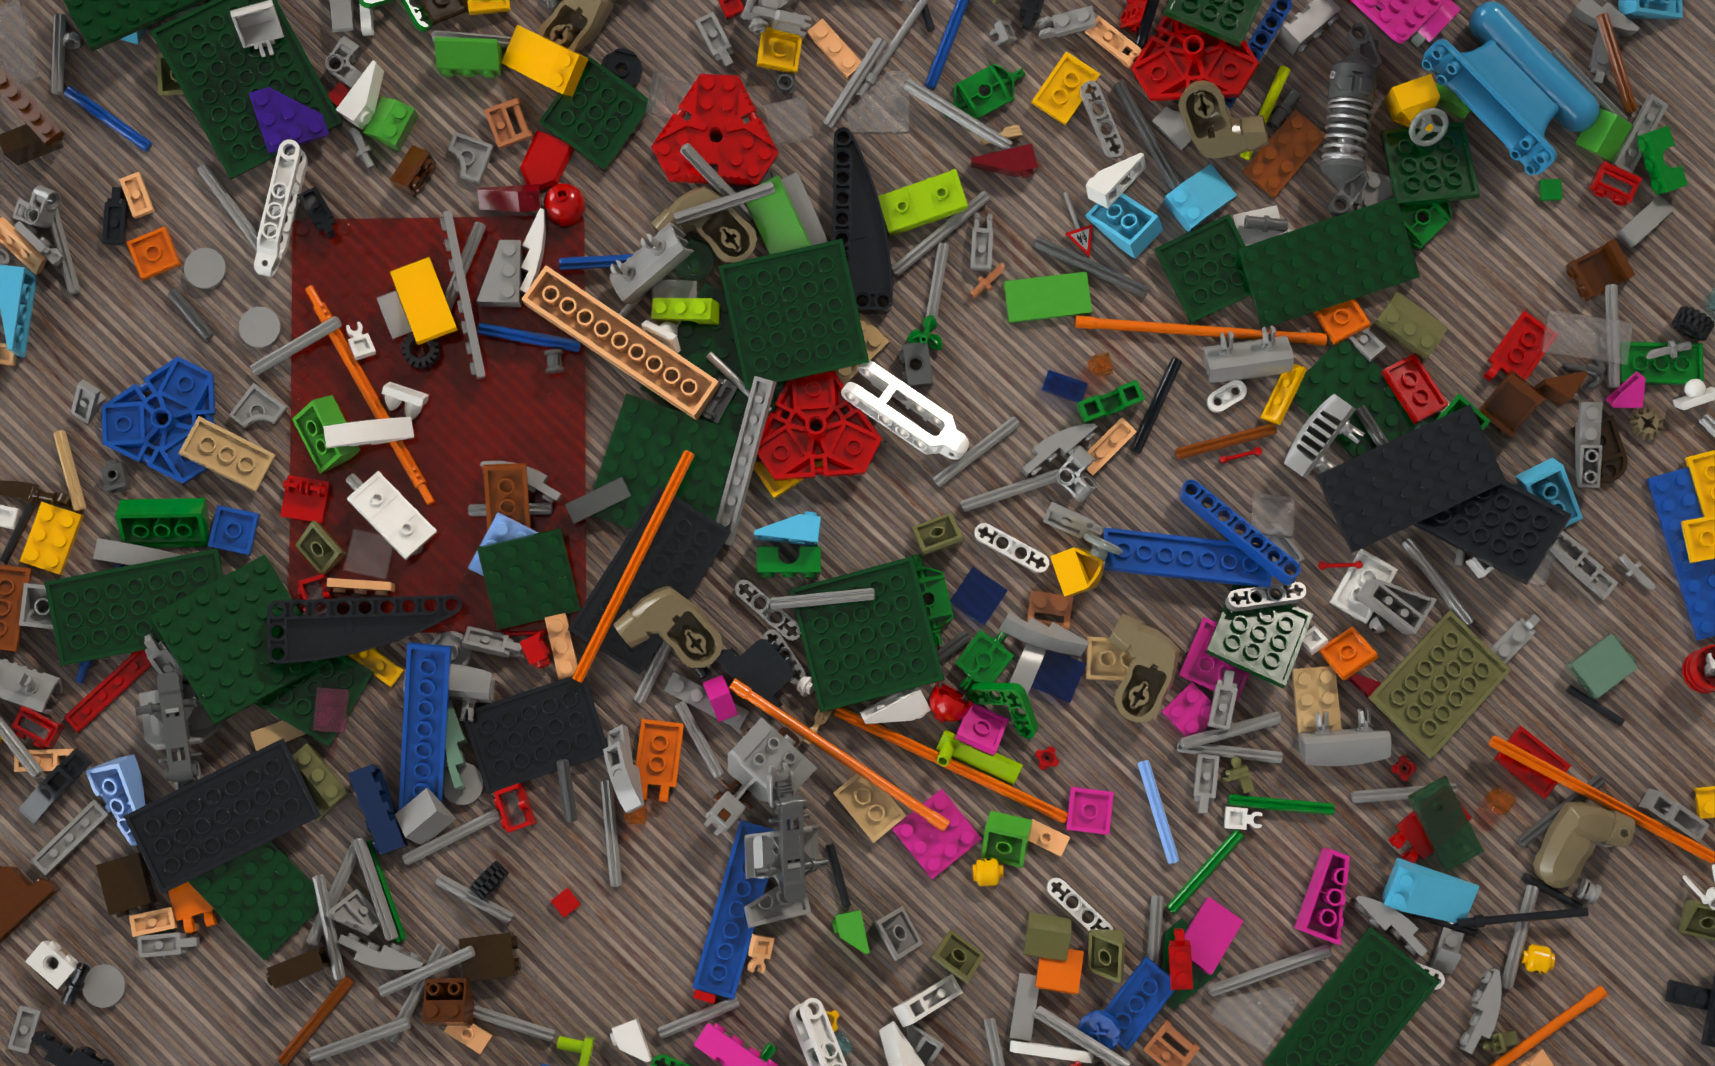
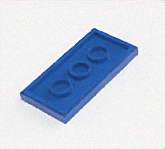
M1147 956L1144 957L1103 1010L1113 1015L1118 1021L1121 1029L1118 1045L1127 1052L1175 991L1170 988V974Z

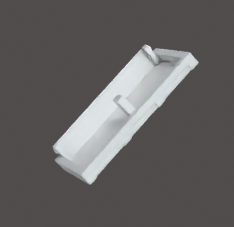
M377 471L347 498V501L405 560L437 533V530L401 495L380 471Z

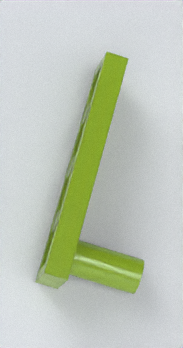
M946 729L944 730L936 750L940 751L937 757V763L940 766H947L951 757H954L1014 785L1022 769V764L998 753H995L994 756L955 739L956 734Z
M559 1036L556 1049L581 1054L579 1066H589L595 1038L586 1036L584 1041Z

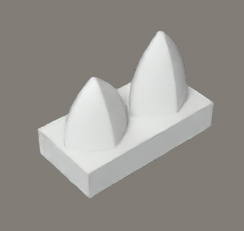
M393 382L385 384L381 393L385 395V402L390 411L396 409L402 401H405L406 417H411L412 420L418 416L429 398V394Z

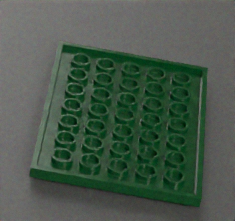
M213 0L150 31L231 180L276 158L278 153H268L249 96L250 92L270 87L323 114L328 131L343 124L277 0L272 1L284 37L274 40L275 44L272 45L273 55L269 54L267 46L263 47L266 57H261L260 50L255 49L254 45L243 48L230 11L267 0ZM291 147V148L285 149V153L288 152L289 150L295 148V147Z

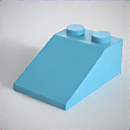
M1618 0V11L1629 19L1683 18L1682 0Z
M1210 164L1167 194L1163 204L1186 232L1189 233L1237 197V194L1213 165Z
M1124 193L1108 209L1097 203L1085 215L1117 247L1134 259L1163 231L1160 219L1156 214Z
M1553 457L1515 476L1520 488L1571 514V518L1565 527L1583 519L1564 466Z
M805 511L804 515L798 514L754 530L755 540L818 547L821 517L817 516L815 512Z

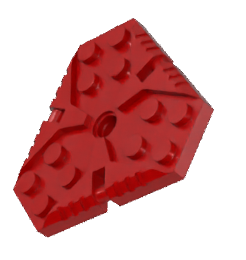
M1164 15L1156 27L1158 33L1156 36L1151 35L1132 65L1131 70L1150 101L1180 100L1182 93L1188 85L1204 80L1214 83L1221 90L1224 98H1239L1258 69L1259 62L1245 40L1238 47ZM1164 37L1169 39L1167 42L1163 41ZM1193 48H1198L1195 52L1190 51Z
M700 74L687 95L683 98V101L679 104L678 112L676 114L673 113L651 146L668 181L678 183L709 184L680 153V148L686 143H689L711 167H718L717 174L728 185L758 186L779 156V152L762 119L757 117V110L738 75ZM686 114L691 117L689 121L683 119ZM749 117L750 122L744 124L743 120ZM715 135H720L722 140L716 143L712 142L711 138Z
M835 371L789 380L783 387L775 403L776 410L774 413H770L766 421L757 454L774 481L816 478L817 475H824V477L865 475L882 438L864 412L843 398L841 390L844 388V384ZM847 408L849 413L843 415L841 411ZM783 413L789 415L788 419H784L781 417ZM814 424H819L822 426V429L813 431L810 427ZM823 461V467H815V462Z

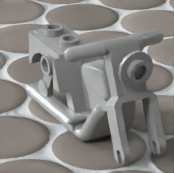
M747 0L745 8L740 14L741 19L751 20L749 30L755 34L765 32L766 28L771 25L775 30L804 37L807 33L800 31V29L808 30L811 24L804 21L812 22L811 17L808 15L783 11L798 0H758V6H754L756 0Z

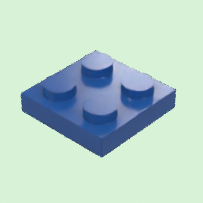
M217 505L208 547L251 556L260 514Z

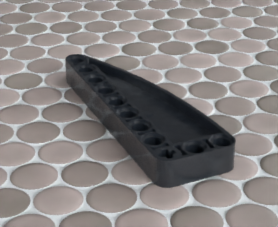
M841 127L834 133L833 241L839 237H845L848 240L844 244L855 299L856 302L860 298H865L868 301V304L864 307L857 305L858 313L886 314L892 309L893 285L890 250L883 213L863 154L850 129ZM845 135L849 140L842 143L838 141V138ZM844 155L849 160L846 163H840L837 160L838 157ZM840 176H846L849 179L846 183H839L837 181ZM840 196H845L848 201L845 204H840L837 199ZM840 216L848 219L845 224H839L836 220ZM882 298L887 299L889 304L886 307H881L877 303L878 300Z
M455 595L273 601L267 607L268 657L275 664H292L339 658L376 649L413 636L459 613L462 602ZM452 599L458 603V608L455 611H449L446 608L448 600ZM428 600L434 601L437 605V608L432 612H428L424 608V604ZM364 602L369 603L372 607L371 611L368 614L361 613L359 611L360 604ZM404 602H413L415 604L414 611L405 612L402 608ZM382 603H392L393 610L390 613L382 612ZM301 604L305 606L306 611L302 616H296L293 613L296 605ZM318 604H325L328 608L327 613L324 615L316 614V606ZM339 604H348L350 607L349 612L344 615L337 612ZM276 605L283 609V613H280L278 617L271 613V610L275 609ZM282 627L284 635L278 639L272 636L273 628ZM276 648L284 650L285 654L281 660H275L272 656Z

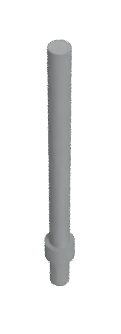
M929 0L918 1L857 91L856 95L860 98L865 96L871 85H875L878 75Z

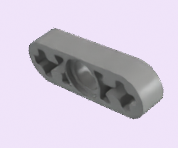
M776 630L765 632L763 639L769 640V634L778 636L776 642L779 645L783 643L785 646L779 651H787L790 654V658L797 663L793 666L794 669L802 672L800 678L806 676L805 670L781 634ZM794 678L790 681V683L798 684L800 680L797 681V679Z

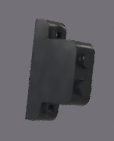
M767 639L757 640L741 656L733 647L721 650L720 656L716 660L733 679H738L750 687L752 691L782 710L781 706L783 703L776 694L794 679L796 671L793 666L796 664L788 655L785 657L779 651L782 648L774 639L771 641ZM761 710L770 721L775 719Z

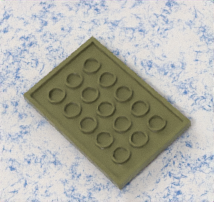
M1449 610L1371 693L1368 699L1427 757L1432 758L1508 675L1511 669Z

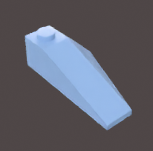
M135 755L119 757L85 770L93 792L96 796H101L106 804L104 808L108 813L112 812L122 834L131 846L137 845L124 818L125 815L146 805L142 775Z

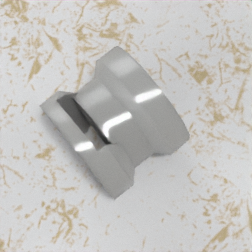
M1584 878L1577 888L1576 898L1585 899L1589 904L1593 905L1600 896L1602 886L1599 884L1594 885L1590 883V880Z

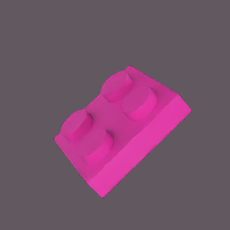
M1191 682L1161 712L1186 737L1201 733L1208 727L1212 701Z
M972 703L968 713L962 719L955 739L994 756L1009 719Z
M1070 787L1066 830L1109 835L1114 792Z

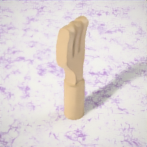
M1019 125L1006 127L999 133L1009 140L1023 137ZM981 137V141H982V144H983V145H986V144H989V143H990V142H988L987 140H985L984 138Z
M818 709L814 716L815 723L810 729L817 733L819 726L826 723L832 711L820 713V709ZM805 738L803 739V742L807 745L811 744V742H809Z

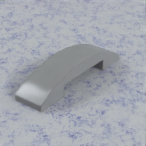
M97 538L93 559L129 566L181 556V554Z

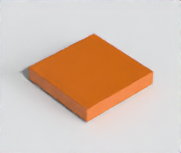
M166 226L126 242L142 281L182 266Z
M1355 299L1313 312L1333 345L1371 327L1370 321Z
M1353 626L1329 641L1326 646L1319 650V654L1343 681L1379 658L1375 650Z
M1068 949L1066 961L1039 957L1035 988L1078 995L1084 951Z

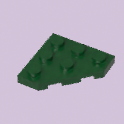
M1180 918L1164 932L1161 968L1169 974L1168 945H1170L1169 941L1174 940V929L1183 928L1185 933L1189 927L1183 918ZM1192 963L1193 989L1175 990L1166 1002L1174 1010L1222 971L1223 968L1218 964L1213 974L1208 975Z

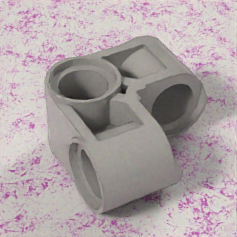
M343 36L326 58L325 65L334 78L351 90L362 75L352 64L360 57L363 48L348 37ZM334 63H341L338 69L331 68Z
M39 185L33 190L30 202L23 200L21 197L18 198L12 217L30 225L49 228L53 223L61 196L59 193Z
M1081 446L1068 457L1067 461L1058 470L1056 478L1074 498L1084 502L1098 485L1090 475L1084 472L1096 459ZM1064 470L1069 471L1072 477L1066 476Z

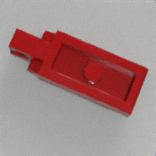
M1183 928L1174 929V940L1169 941L1170 945H1168L1171 990L1193 989L1190 940H1185Z

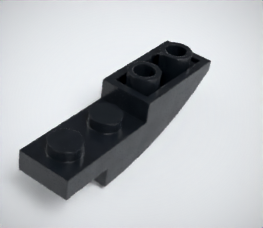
M75 748L40 783L18 810L35 824L93 762L78 748Z
M48 1030L35 1032L31 1038L32 1041L49 1051L44 1059L55 1066L115 1065L107 1058L101 1059L96 1055L97 1052L88 1046H85V1048L79 1047L73 1051V1046L66 1042H59L55 1039L56 1036Z

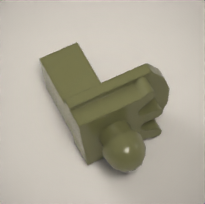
M1235 756L1231 759L1233 768L1225 770L1226 775L1222 777L1223 781L1227 782L1238 779L1241 791L1244 794L1254 791L1248 766L1245 764L1241 765V759Z
M1515 1030L1503 1033L1494 1031L1489 1040L1485 1039L1481 1042L1480 1047L1483 1050H1490L1491 1048L1493 1052L1499 1054L1506 1052L1507 1046L1519 1044Z

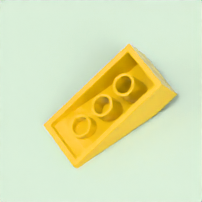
M517 25L501 63L563 95L573 97L589 58Z

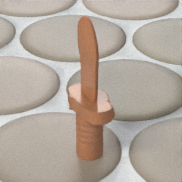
M1000 263L985 279L981 276L977 279L979 284L969 293L974 299L985 289L988 291L993 289L990 283L1002 274L1005 268L1004 263Z

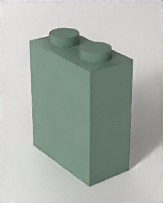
M1605 635L1566 665L1592 699L1602 696L1638 668L1635 664V658L1624 650L1622 641L1616 635Z

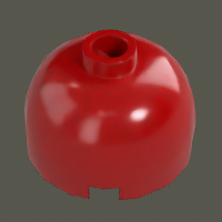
M566 183L557 184L551 187L545 195L544 211L549 221L558 223L559 226H571L579 222L581 216L585 213V199L580 190L574 185Z
M939 683L935 684L929 696V706L935 713L934 717L943 723L946 720L955 722L964 718L971 708L972 702L969 699L967 702L963 700L964 694L946 684H942L939 687Z

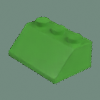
M434 37L436 68L443 76L453 77L455 74H462L464 77L469 78L475 77V75H483L486 78L502 76L501 62L503 51L497 39Z
M333 395L312 400L292 418L320 474L350 460L361 451L359 446L350 447L349 445L327 449L323 426L347 423Z

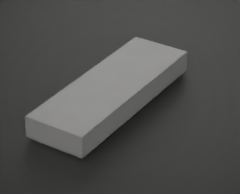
M1019 972L1009 1038L1031 1041L1035 1018L1033 1015L1036 1011L1039 988H1035L1037 975Z

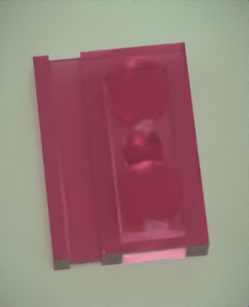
M317 687L313 731L345 733L349 701L348 689Z

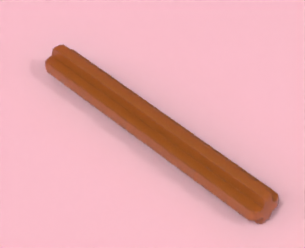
M1603 13L1596 16L1625 113H1631L1637 110V105L1609 14Z
M1274 423L1179 447L1176 448L1175 455L1180 460L1272 436L1277 433V428Z
M345 976L280 1054L277 1058L280 1064L287 1066L350 990L354 985V981L350 977Z

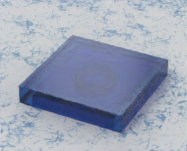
M972 567L951 598L950 603L982 625H985L1008 590Z
M1046 650L1031 687L1070 703L1086 663L1062 653Z

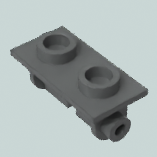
M720 377L717 381H719L721 387L701 414V416L716 424L719 423L738 388L731 384L730 381L723 380Z

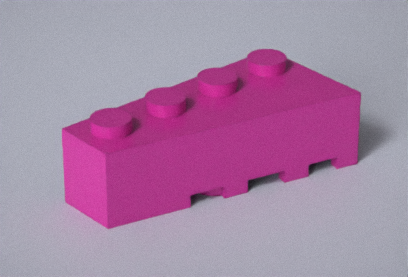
M1322 847L1294 929L1341 946L1342 938L1340 936L1344 920L1342 916L1346 901L1345 887L1348 881L1350 856Z
M716 1022L714 1025L707 1023L694 1043L695 1047L715 1061L722 1063V1066H779L770 1059L766 1062L760 1058L762 1053L755 1048L750 1047V1049L744 1047L742 1045L744 1041L734 1034L732 1037L725 1034L726 1029Z

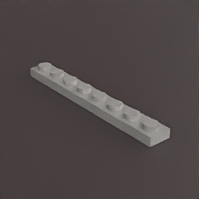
M452 210L443 212L444 218H440L442 231H447L448 238L444 239L446 251H451L452 259L448 260L450 271H455L456 280H453L455 293L459 292L461 299L457 301L459 313L464 314L465 321H461L463 334L468 333L469 342H465L467 354H472L473 362L470 363L472 375H476L477 380L485 378V371Z
M754 376L716 522L732 531L724 543L727 545H733L776 386L775 381Z

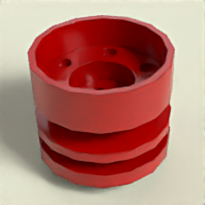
M1710 645L1690 653L1682 664L1684 682L1697 693L1708 694L1715 692V676L1705 677L1703 668L1707 664L1705 660L1706 655L1711 653L1712 658L1715 660V645Z

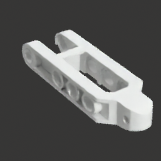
M294 140L283 141L278 149L257 236V253L254 269L259 275L273 277L288 249L299 203L297 195L301 193L308 165L307 155ZM288 146H294V147H295V148L289 150V151L287 152V154L285 155V149H286Z
M869 360V363L860 365L857 371L868 379L873 386L883 392L881 397L878 399L853 382L846 383L841 390V395L846 401L925 455L940 453L950 459L957 460L964 456L969 447L968 438L956 430L952 415L871 360ZM890 397H894L906 405L905 408L911 409L922 416L924 421L928 420L941 429V433L938 436H932L886 403Z
M809 998L802 1002V1004L793 1007L789 1015L790 1021L808 1066H847L821 1001L816 998ZM808 1004L815 1005L817 1009L815 1015H813L811 1009L808 1007ZM798 1010H800V1015L803 1021L798 1020V1018L796 1017V1012ZM825 1045H829L832 1047V1056H829V1053ZM814 1051L817 1055L819 1062H816L813 1059L812 1055Z

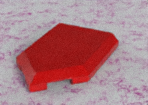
M537 131L520 166L526 185L540 184L541 190L557 185L575 148L565 141L542 131Z

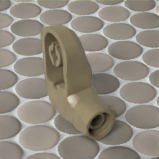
M563 0L557 6L554 13L540 25L537 34L578 53L599 35L614 4L612 0Z
M1205 80L1196 81L1188 85L1182 93L1178 105L1179 111L1183 116L1189 137L1203 157L1217 159L1231 157L1269 145L1263 115L1241 117V119L1232 118L1231 112L1225 104L1224 95L1214 83Z
M707 186L692 189L682 195L651 222L652 227L657 233L669 222L685 234L684 238L687 237V233L696 232L700 239L711 246L717 257L725 262H739L747 259L754 251L757 242L754 228L740 215L735 207L680 225L676 224L674 213L722 198Z
M671 586L656 589L643 597L613 624L631 648L651 638L650 635L659 634L666 643L673 647L681 661L691 668H704L712 664L720 656L723 646L720 633L708 621L702 611Z
M1123 613L1108 640L1125 653L1128 651L1133 658L1128 667L1126 677L1115 692L1114 702L1119 713L1126 719L1134 722H1147L1157 716L1173 684L1180 649L1169 637L1159 630L1143 624L1142 620Z
M1584 802L1565 803L1549 826L1541 848L1535 856L1533 862L1535 874L1541 882L1553 888H1564L1572 885L1579 878L1585 862L1595 849L1596 843L1602 842L1603 845L1622 848L1629 846L1635 832L1634 818L1616 810L1609 811L1596 804Z

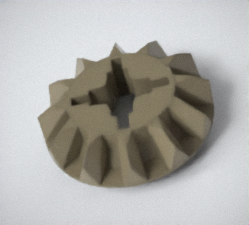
M1651 407L1640 408L1630 418L1631 432L1640 440H1653L1661 435L1664 428V418L1660 416L1659 411H1655ZM1652 418V422L1650 423L1652 428L1647 427L1642 430V428L1644 427L1643 425L1645 424L1643 419L1648 420Z

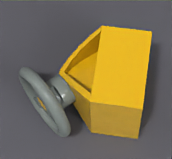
M1432 74L1392 87L1384 98L1392 122L1409 127V136L1416 145H1433L1443 138L1448 129L1449 121L1446 113L1441 109L1435 108L1440 99V94ZM1432 114L1438 115L1442 119V126L1436 125L1433 122ZM1416 128L1420 130L1417 134L1415 133ZM1439 132L1429 140H1421L1426 134Z
M1085 533L1083 538L1093 544L1091 551L1084 548H1071L1050 556L1064 597L1075 596L1097 588L1103 575L1104 560L1108 555L1107 553L1111 552L1121 555L1123 550L1102 538Z

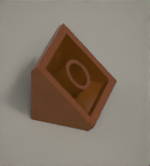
M1587 371L1544 379L1534 387L1543 392L1547 399L1558 406H1562L1572 400L1586 378Z

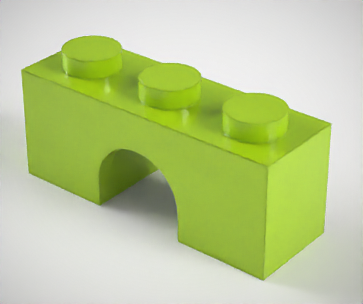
M653 298L651 319L660 324L665 321L673 322L674 324H680V321H692L698 324L719 325L721 304L712 298Z

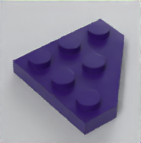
M270 87L249 93L269 154L278 152L280 144L285 140H294L301 145L330 136L323 114Z

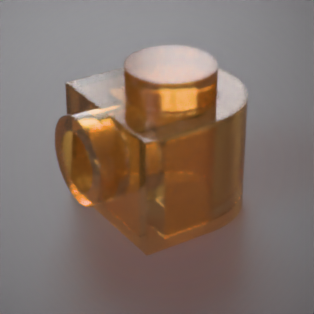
M1109 352L1092 355L1090 360L1087 361L1090 373H1094L1096 377L1113 373Z
M1502 788L1490 790L1485 797L1487 802L1491 804L1490 809L1498 815L1502 813L1507 815L1517 801Z
M644 803V806L630 813H625L624 811V820H628V824L646 825L647 803Z

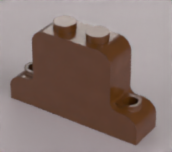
M0 866V944L61 889L53 880H44L41 877L32 883L18 867Z

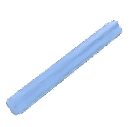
M1144 760L1138 763V767L1167 862L1173 864L1179 861L1178 853L1149 760Z

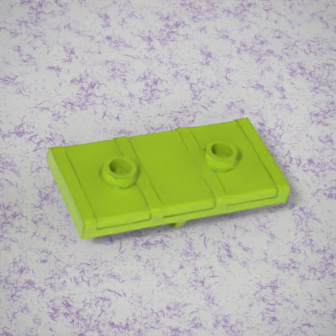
M956 169L878 196L890 236L958 214L969 208Z

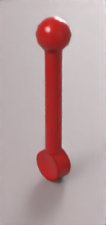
M1256 447L1252 451L1228 457L1221 456L1219 461L1225 464L1229 460L1253 454L1259 456L1262 453V449Z
M1324 561L1318 563V567L1320 570L1334 567H1356L1361 569L1363 563L1356 561L1355 563L1326 564Z
M547 629L518 632L506 630L503 634L509 635L510 638L511 636L535 635L539 632L548 635Z

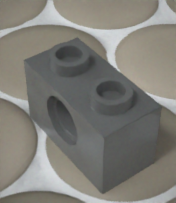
M928 341L924 344L921 342L903 344L902 351H899L900 364L904 363L905 371L902 372V381L912 389L933 386ZM918 361L922 367L919 370H913L910 368V363Z

